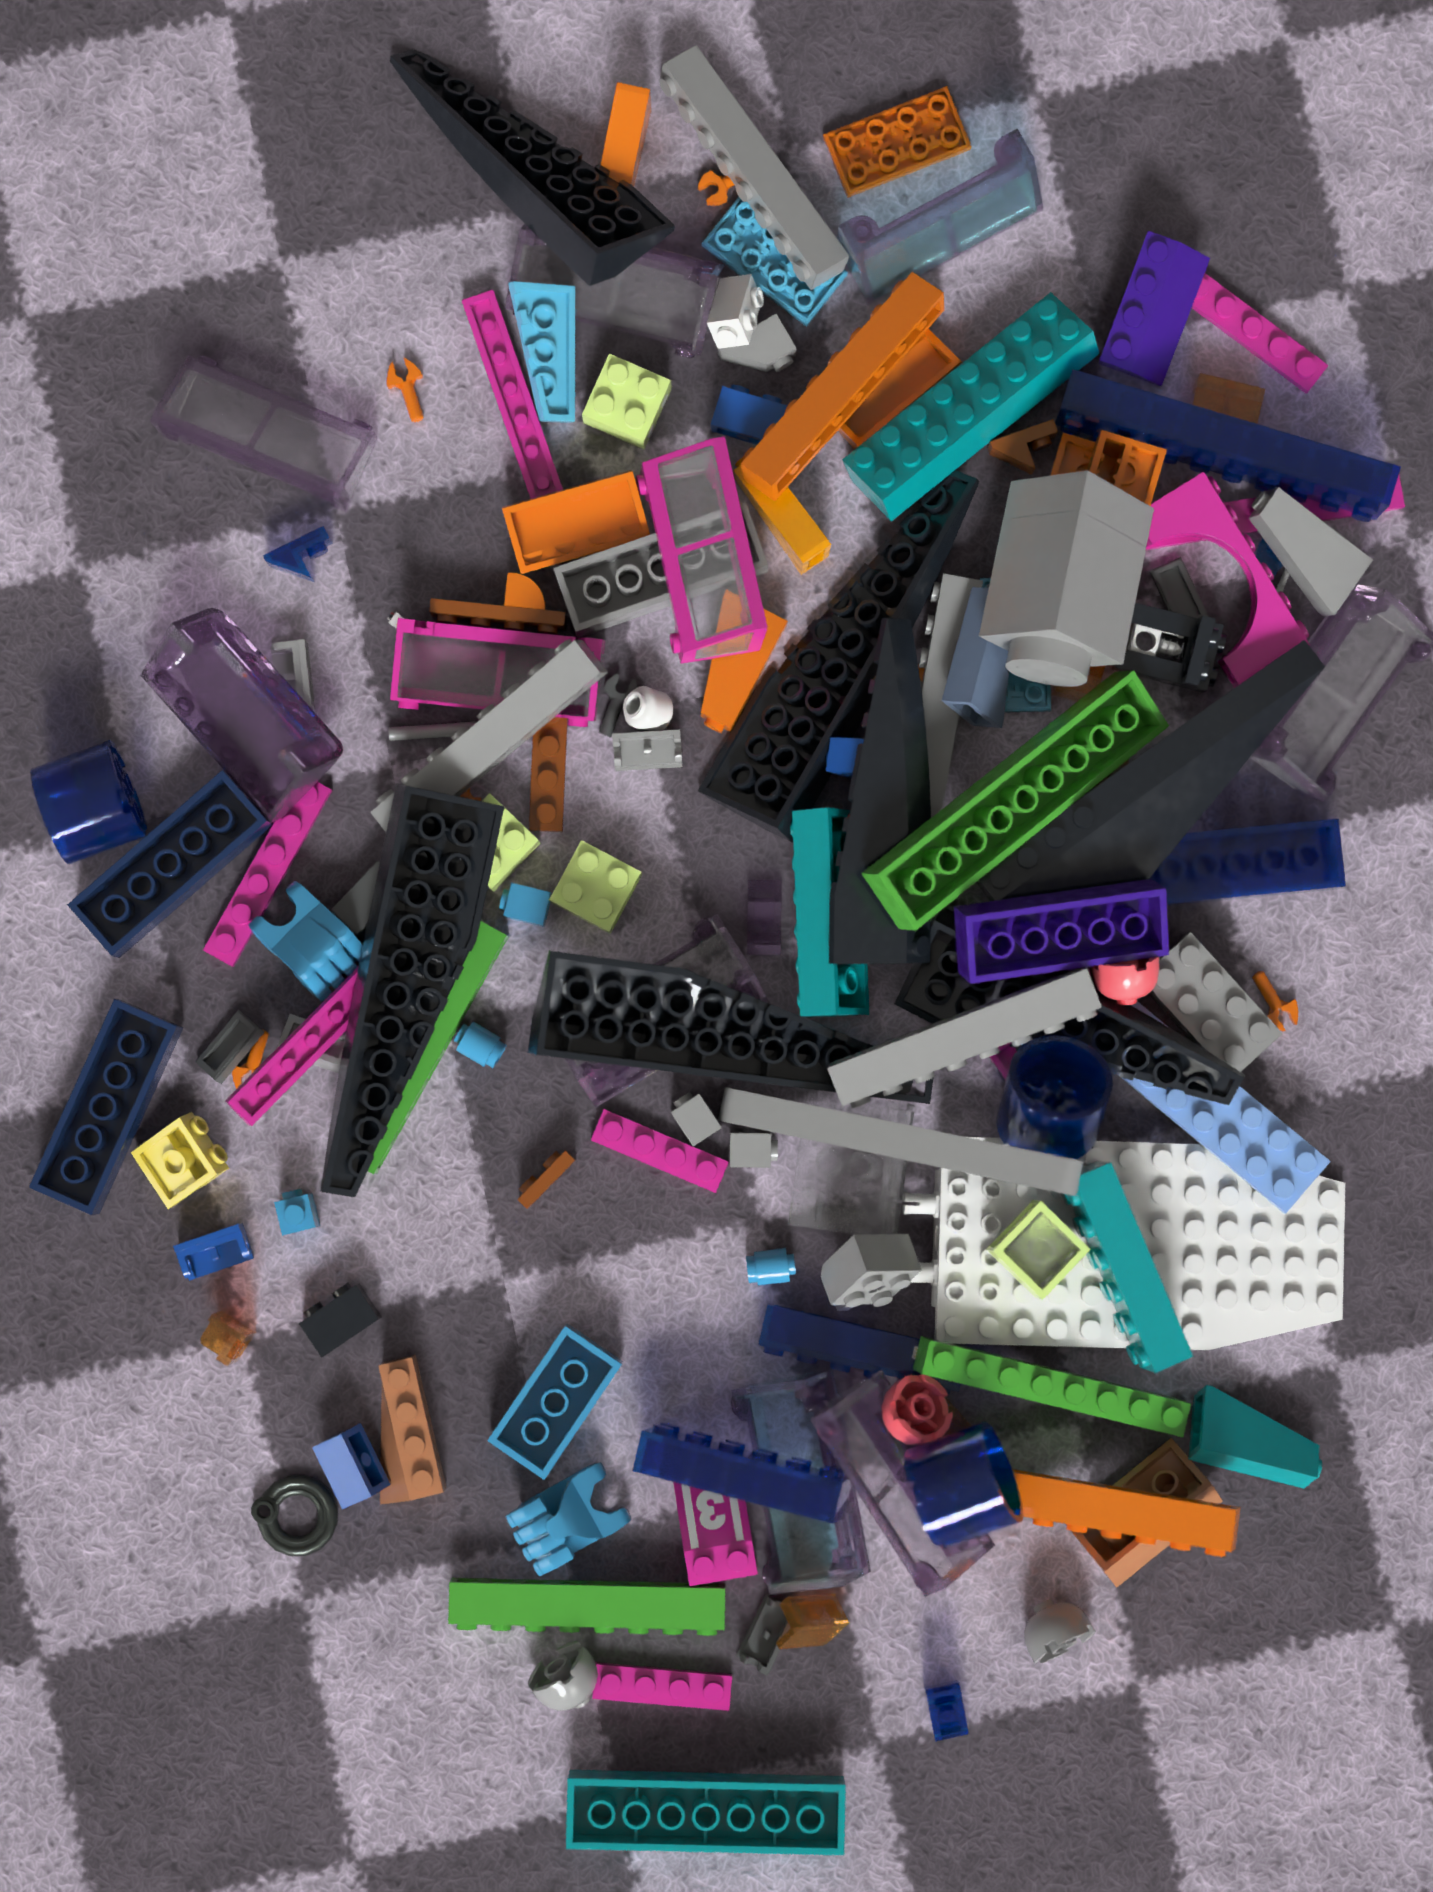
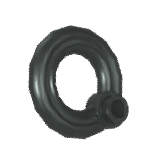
M289 1475L275 1481L251 1507L252 1517L257 1522L263 1539L275 1551L288 1556H307L321 1550L332 1538L338 1524V1507L332 1492L321 1481L306 1475ZM293 1495H302L309 1498L315 1504L318 1511V1520L315 1527L303 1536L287 1534L280 1527L277 1520L280 1504L286 1498ZM260 1505H267L270 1508L269 1516L264 1517L259 1513Z

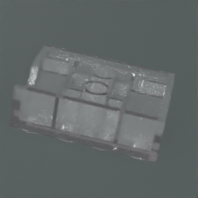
M806 1091L805 1104L910 1126L913 1125L915 1105L901 1101L871 1099L870 1102L852 1108L851 1104L842 1106L836 1093ZM800 1138L788 1225L857 1235L898 1234L908 1161Z

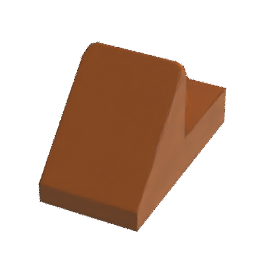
M1054 419L990 441L987 449L990 455L1032 475L1035 465L1029 447H1032L1033 451H1038L1052 445L1051 440L1055 439L1058 430Z

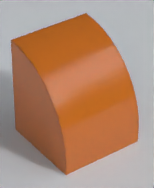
M508 572L504 606L546 610L543 594L537 584L524 575Z

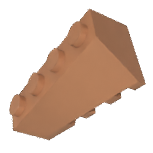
M416 1355L383 1362L378 1365L382 1379L381 1465L391 1485L380 1491V1504L411 1501L443 1493L447 1487Z

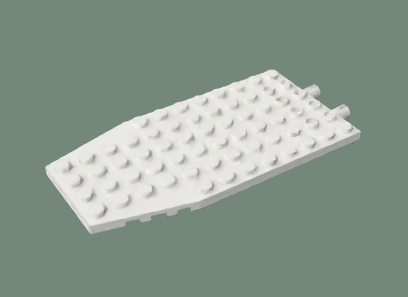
M968 1137L1083 1161L1082 1167L1095 1161L1111 1162L1191 1350H1212L1343 1320L1344 1182L1318 1176L1290 1210L1284 1214L1201 1144ZM940 1167L939 1170H935L933 1194L903 1193L902 1201L917 1203L916 1205H902L903 1214H933L934 1217L932 1262H919L922 1271L911 1280V1283H931V1306L935 1307L936 1340L951 1344L1126 1348V1346L1130 1345L1126 1333H1120L1114 1322L1113 1314L1117 1313L1112 1300L1107 1301L1099 1285V1282L1103 1281L1098 1268H1092L1087 1255L1041 1300L1035 1298L986 1250L1032 1200L1042 1201L1088 1246L1085 1236L1080 1237L1073 1225L1072 1218H1075L1076 1215L1071 1204L1067 1206L1060 1193Z

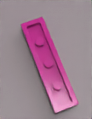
M603 1109L591 1138L593 1142L716 1193L729 1161Z
M596 1662L598 1678L593 1690L592 1699L729 1711L732 1674Z

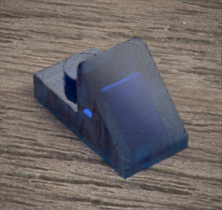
M322 526L263 555L271 568L315 582L303 558L309 556L310 559H315L328 552L327 546L333 544L325 527Z
M954 1680L923 1687L935 1742L968 1735L959 1682Z

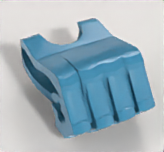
M293 881L285 889L289 899L296 906V915L292 921L284 926H274L262 916H257L248 923V926L258 940L293 971L300 983L312 995L323 1001L331 994L329 986L336 989L345 980L341 975L345 974L348 977L358 967L355 962H360L363 945L353 932L297 881Z
M601 1462L589 1465L524 1501L506 1515L507 1521L512 1528L519 1527V1529L513 1532L517 1543L521 1545L527 1542L528 1544L522 1548L526 1559L530 1561L536 1558L537 1561L533 1563V1567L539 1576L569 1562L575 1556V1552L601 1538L613 1534L631 1521V1515L626 1508L605 1513L594 1510L591 1506L590 1500L594 1485L604 1479L606 1475L605 1468Z

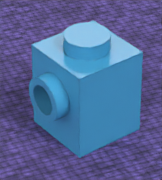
M302 1189L282 1193L283 1200L274 1202L282 1236L320 1226L313 1193L303 1195Z

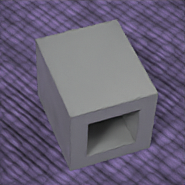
M691 1092L673 1102L676 1109L671 1113L692 1146L697 1145L722 1128L700 1094L693 1097Z
M730 1133V1167L771 1168V1161L778 1160V1140H771V1133Z

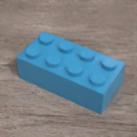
M566 1323L487 1441L545 1480L621 1367L623 1361Z

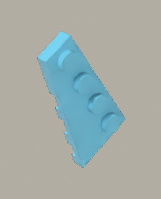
M509 282L508 286L538 419L543 422H575V286Z

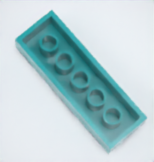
M826 807L792 811L793 821L791 822L790 830L794 845L792 868L795 872V890L793 892V901L796 906L794 933L798 949L796 970L799 975L797 1003L800 1008V1016L843 1017L870 1015L868 964H829L830 890L832 882H837L840 867L835 866L838 851H843L846 832L842 831L843 821L851 810Z
M1095 1161L1082 1167L1077 1195L1060 1194L1067 1206L1071 1204L1076 1217L1072 1218L1076 1232L1080 1237L1085 1236L1087 1244L1091 1249L1086 1254L1092 1268H1098L1103 1279V1281L1099 1282L1101 1291L1107 1301L1112 1300L1117 1312L1113 1314V1319L1120 1333H1126L1130 1345L1126 1346L1132 1363L1134 1365L1139 1364L1140 1368L1157 1373L1194 1357L1112 1163Z

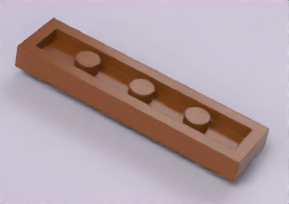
M430 599L429 612L432 617H437L438 623L456 625L457 619L471 621L470 626L490 628L491 623L504 624L505 630L524 631V626L538 628V633L557 635L558 630H566L567 616L565 612Z
M554 717L533 735L529 831L563 832L568 718Z

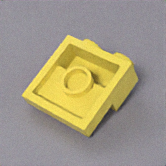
M193 1112L177 1118L131 1152L167 1209L174 1207L229 1169L226 1164L228 1157L225 1150L220 1145L212 1143L206 1134L209 1131L206 1121L200 1116H195Z

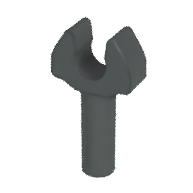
M618 673L609 678L604 686V691L608 693L611 701L599 734L610 738L612 737L625 698L631 691L637 688L636 680L632 679L628 691L624 694L618 693L616 691L620 678Z

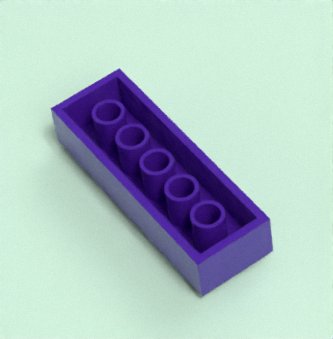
M1153 879L954 906L958 973L970 984L1169 955L1166 888Z

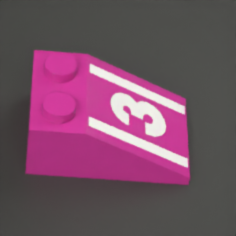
M740 1467L673 1478L689 1586L758 1575Z

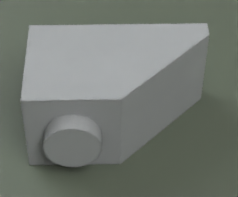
M775 314L757 324L756 329L753 330L749 345L719 348L718 356L723 361L768 372L774 368L776 372H779L794 362L792 358L796 356V346L779 317Z

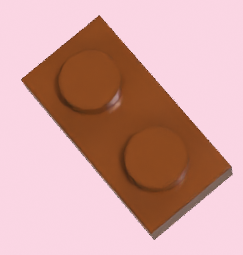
M556 1150L542 1164L547 1170L538 1179L532 1175L518 1189L522 1195L517 1200L526 1209L530 1208L576 1159L567 1150L562 1154Z

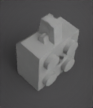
M909 1234L853 1235L822 1265L821 1279L830 1305H835L837 1311H848L861 1304H873L875 1307L889 1304L893 1300L892 1297L901 1289L909 1286L911 1280L922 1269Z

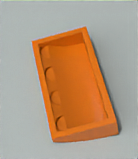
M928 329L838 430L839 433L855 450L962 364V361Z
M632 470L502 507L521 574L604 551L650 535Z

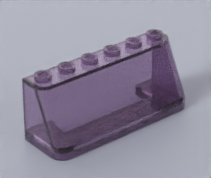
M207 608L171 623L140 674L270 823L284 817L337 762L343 753L342 743L234 621L219 609Z

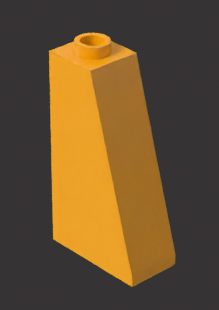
M742 458L735 463L737 468L733 470L735 481L801 575L829 557L831 543L789 487L786 488L776 501H773L743 479L741 469Z

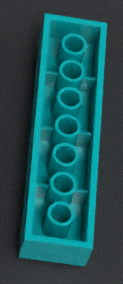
M1050 292L842 459L850 479L890 521H893L1100 354L1093 330Z
M569 1769L567 1781L566 1849L844 1856L845 1778L844 1776Z

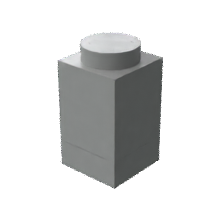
M1088 470L1011 481L979 637L1008 651L1005 667L1009 672L1036 683L1073 687L1087 682L1090 667L1123 664L1154 511L1153 507Z

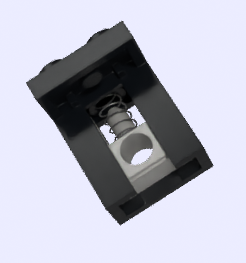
M1135 603L1123 664L1112 665L1111 670H1134L1139 677L1202 693L1206 692L1208 686H1214L1217 678L1218 667L1214 666L1216 654H1222L1225 647L1227 635L1222 634L1224 625L1215 623V618L1203 615L1195 618ZM1139 633H1147L1151 636L1153 645L1149 651H1143L1138 648L1136 637ZM1161 634L1185 640L1182 649L1178 641L1175 643L1171 642V640L1167 641L1165 638L1162 639ZM1156 654H1167L1169 655V657L1175 656V658L1176 655H1178V657L1180 656V660L1178 663L1156 657Z

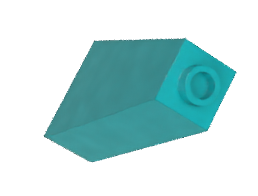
M1205 1385L1194 1396L1188 1460L1303 1489L1320 1476L1322 1471V1459L1319 1458L1320 1445L1213 1386Z

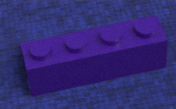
M1148 231L1099 359V364L1162 387L1210 258L1179 241Z

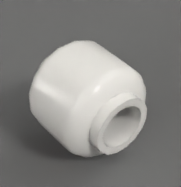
M647 686L637 687L624 700L623 713L625 721L629 726L644 732L663 731L669 725L673 716L672 700L664 692Z

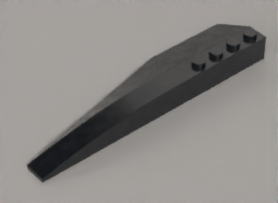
M955 470L933 487L921 500L922 505L912 516L907 515L899 524L901 529L889 542L885 540L876 550L878 552L876 557L868 565L864 563L829 602V609L820 619L817 620L815 618L807 627V634L798 644H792L785 651L784 655L787 658L777 671L774 667L768 670L698 789L699 793L759 827L793 843L790 830L791 822L793 821L792 811L812 809L832 774L826 771V754L829 751L830 737L853 738L863 720L864 713H867L870 708L872 694L868 693L870 680H873L877 674L878 665L874 662L882 618L910 619L913 628L979 484L977 478Z
M1303 640L1068 807L976 882L989 901L1149 879L1322 672L1325 665L1308 643Z
M396 783L342 1051L320 1190L323 1193L356 1197L374 1159L373 1154L380 1139L383 1140L388 1129V1122L403 1097L402 1093L408 1080H411L435 1030L434 1025L440 1012L444 1011L449 1000V993L455 981L461 975L464 968L463 964L469 951H472L477 941L504 806Z
M549 950L532 1016L528 1053L836 1092L827 1069L828 1064L873 1047V1045L761 1001L687 969ZM934 1077L925 1082L924 1096L906 1094L910 1092L913 1080L902 1083L903 1089L896 1093L884 1096L881 1091L870 1097L930 1104Z

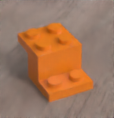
M1101 430L1096 442L1063 433L1050 476L1088 470L1151 506L1167 449Z

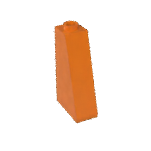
M617 82L601 166L610 171L609 177L619 183L625 180L634 186L651 115L650 89Z
M727 590L724 597L717 635L743 627L741 597L730 590ZM764 609L768 628L760 651L713 658L711 660L701 717L706 719L704 722L705 726L718 733H722L723 729L731 732L787 627V620ZM743 635L715 644L713 652L745 647Z

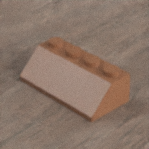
M1172 1438L1113 1485L1219 1504L1223 1502L1210 1481L1191 1460H1188V1456ZM1088 1528L1087 1533L1071 1531L1116 1588L1170 1545V1542L1156 1540V1545L1135 1542V1536L1122 1534L1121 1539L1101 1536V1530Z

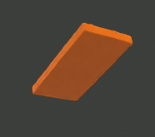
M947 86L823 134V139L847 198L971 150V144Z

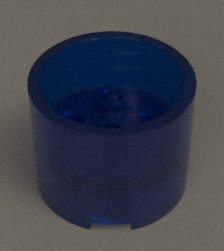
M111 740L34 767L30 771L34 795L45 826L60 856L69 865L146 837L145 830L148 828L142 805L125 769L122 770V768L126 767L125 762Z
M1058 1035L1043 1036L1022 1045L1011 1060L996 1116L998 1134L1003 1143H1008L1016 1148L1074 1160L1084 1156L1091 1148L1093 1149L1113 1088L1112 1073L1107 1062L1091 1046L1071 1037Z
M988 1422L978 1423L905 1450V1475L909 1483L914 1481L912 1488L918 1503L915 1509L926 1533L935 1546L942 1545L943 1549L1022 1522L1023 1506L1014 1471L998 1435Z

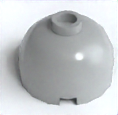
M1049 1599L1033 1608L1036 1614L1027 1622L1024 1630V1640L1034 1664H1037L1039 1661L1044 1663L1070 1651L1067 1649L1077 1643V1638H1080L1083 1644L1096 1631L1089 1618L1079 1607L1067 1602L1054 1604L1052 1599Z
M573 1641L555 1650L561 1656L553 1660L546 1667L541 1661L535 1667L528 1680V1687L532 1690L534 1696L544 1706L557 1711L570 1710L575 1707L581 1708L586 1705L592 1698L591 1693L595 1689L598 1678L597 1666L590 1652L580 1642Z

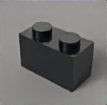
M349 1282L331 1293L334 1297L333 1301L325 1306L318 1302L303 1312L306 1319L300 1322L299 1325L321 1358L382 1318L360 1283L354 1287H351Z

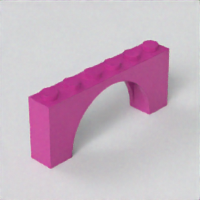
M1202 472L1151 504L1154 511L1147 547L1172 537L1201 538L1225 549L1242 568L1249 584L1251 596L1249 620L1238 643L1226 656L1217 661L1232 686L1236 688L1303 640L1310 645L1307 641L1309 633L1300 620H1294L1289 611L1292 607L1286 595L1282 591L1277 592L1271 582L1274 580V577L1269 567L1264 562L1260 564L1253 553L1256 551V547L1252 539L1247 534L1242 535L1236 525L1239 522L1236 513L1230 505L1225 506L1218 496L1221 490L1212 476L1207 478L1206 474Z

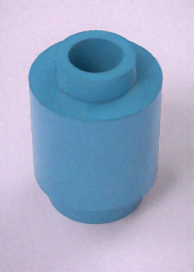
M474 1021L470 1026L463 1024L454 1039V1042L459 1044L456 1051L483 1067L488 1065L494 1068L507 1046L500 1041L501 1037Z
M786 1248L756 1251L754 1255L746 1256L749 1283H758V1286L790 1282L789 1275L796 1274L794 1254L787 1255Z

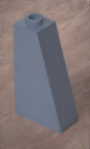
M988 584L986 588L972 587L942 701L972 726L1002 728L1009 671L1005 667L1008 651L979 637L989 589Z

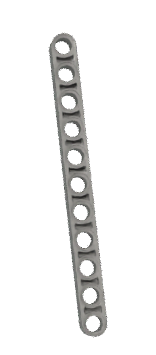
M727 1087L724 1089L718 1121L1073 1196L1077 1195L1083 1161Z

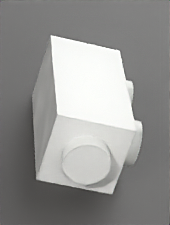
M752 274L720 278L707 320V325L718 349L749 345L753 330L757 327L759 309L763 306L764 302L763 292L760 287L756 286Z

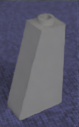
M1279 487L1267 492L1265 490L1262 491L1252 504L1254 511L1250 515L1249 520L1315 610L1323 617L1336 615L1373 559Z

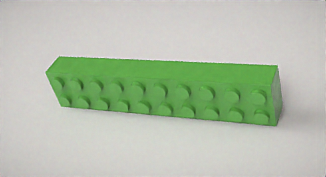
M1134 670L1114 672L861 874L899 929L916 931L1168 728L1169 725Z

